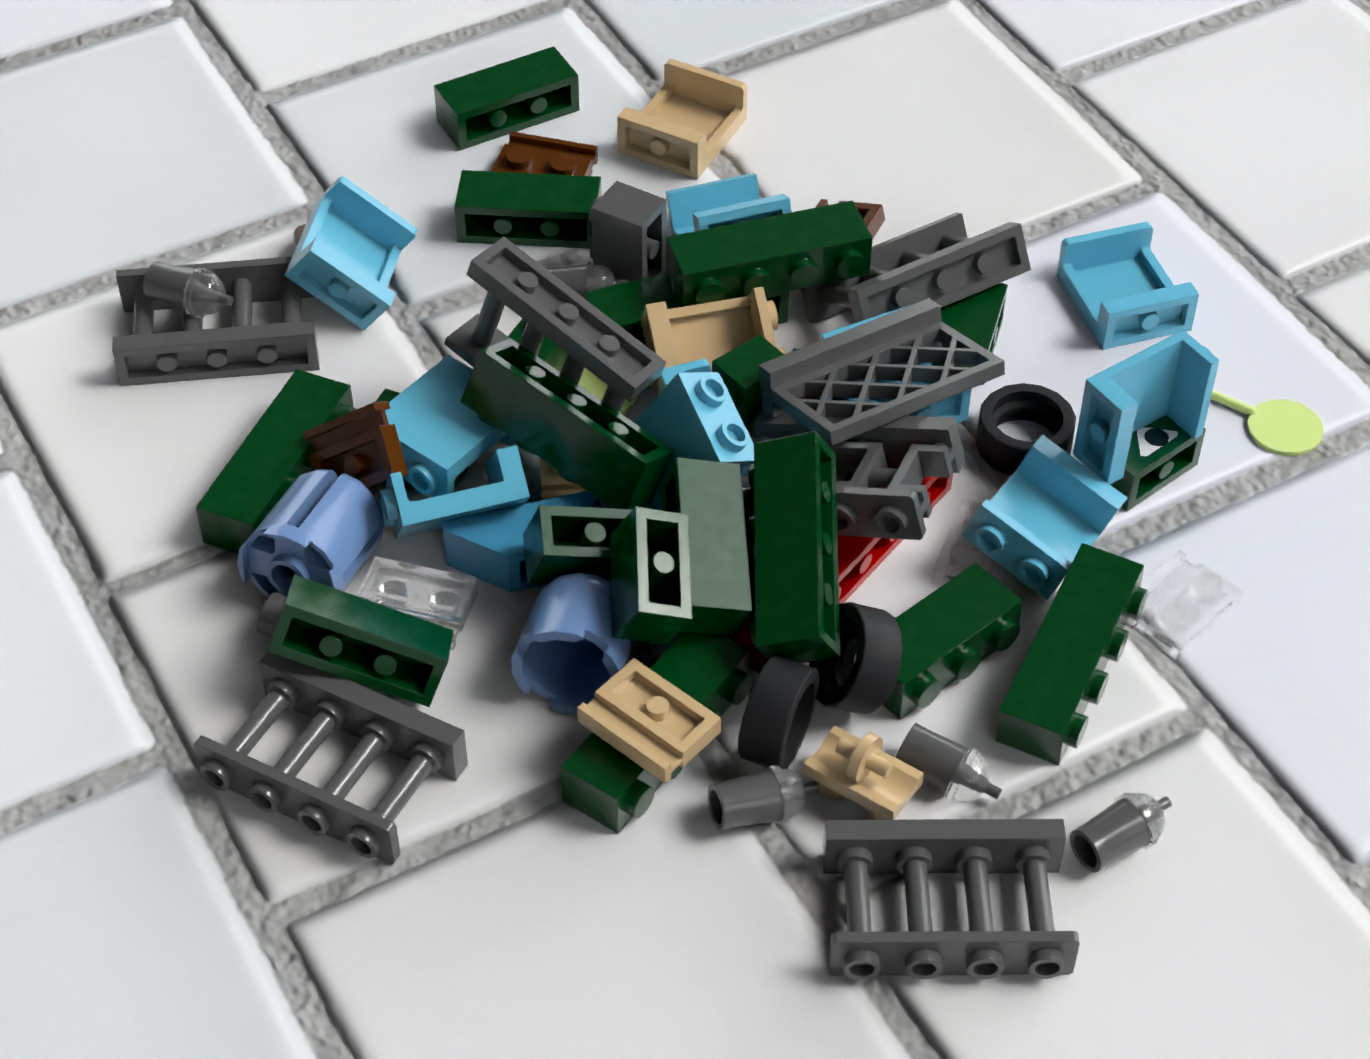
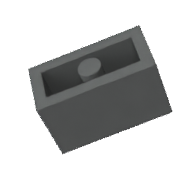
M616 180L603 196H598L594 200L589 211V221L592 223L590 257L593 259L594 280H628L630 282L665 274L667 199Z

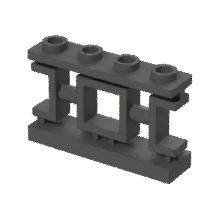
M761 411L754 421L758 438L752 437L751 439L754 444L756 442L811 431L787 413L772 418L764 411ZM905 415L833 446L827 443L836 454V472L854 473L850 481H836L837 535L921 540L926 532L923 518H929L932 513L926 485H920L924 477L950 478L952 473L960 472L965 462L956 418ZM825 417L833 424L847 419L844 417ZM741 476L742 486H746L749 491V507L746 515L750 516L754 514V495L751 491L748 477Z

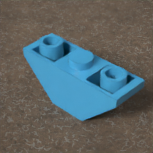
M584 491L441 522L446 564L509 592L543 586V584H527L523 534L538 506L600 508L599 500L590 492Z

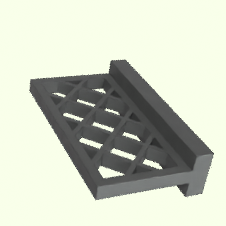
M928 298L759 364L762 410L772 418L787 413L810 431H816L824 441L833 446L1005 375V361L941 321V305ZM918 363H938V364H944V366H926V365H917V364H918ZM954 364L977 365V366H974V367H954ZM875 380H892L902 382L901 384L875 383ZM912 381H915V382H935V383L930 384V385H919V384H912ZM833 397L859 398L858 401L832 400ZM869 399H884L891 401L886 403L869 402ZM825 417H844L847 419L833 424Z

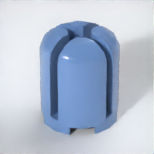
M317 469L300 475L239 549L237 565L243 583L245 584L250 578L258 590L266 597H269L274 592L286 596L295 574L345 592L381 543L383 515L378 500L361 481L345 473L337 477L333 470Z

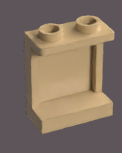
M669 59L664 65L663 86L642 111L625 107L617 116L618 153L698 180L746 121L747 84L674 59Z
M763 287L753 288L750 295L746 297L667 309L665 301L646 304L640 319L646 347L666 361L664 368L707 359L712 372L713 360L758 335L764 337L777 348L773 330L778 328L777 310L773 300H766ZM783 347L777 348L783 354H786ZM659 378L654 381L656 397L659 395Z

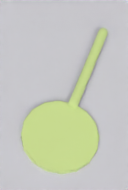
M1215 390L1212 391L1210 400L1249 416L1247 429L1250 437L1257 445L1268 452L1282 456H1300L1312 452L1321 442L1324 432L1321 419L1313 410L1301 403L1287 399H1275L1259 403L1256 407H1253Z

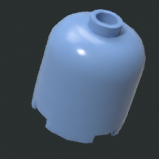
M583 572L559 576L544 586L531 609L511 657L512 675L519 688L525 694H529L530 689H532L539 696L550 700V710L578 715L577 707L582 703L587 705L595 698V691L628 663L633 640L612 637L611 581L597 574Z

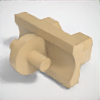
M835 725L828 733L821 747L813 755L809 756L803 765V774L818 782L820 792L834 800L848 798L865 807L868 818L871 820H895L922 785L924 775L923 772L882 751L883 739L869 732L860 739Z

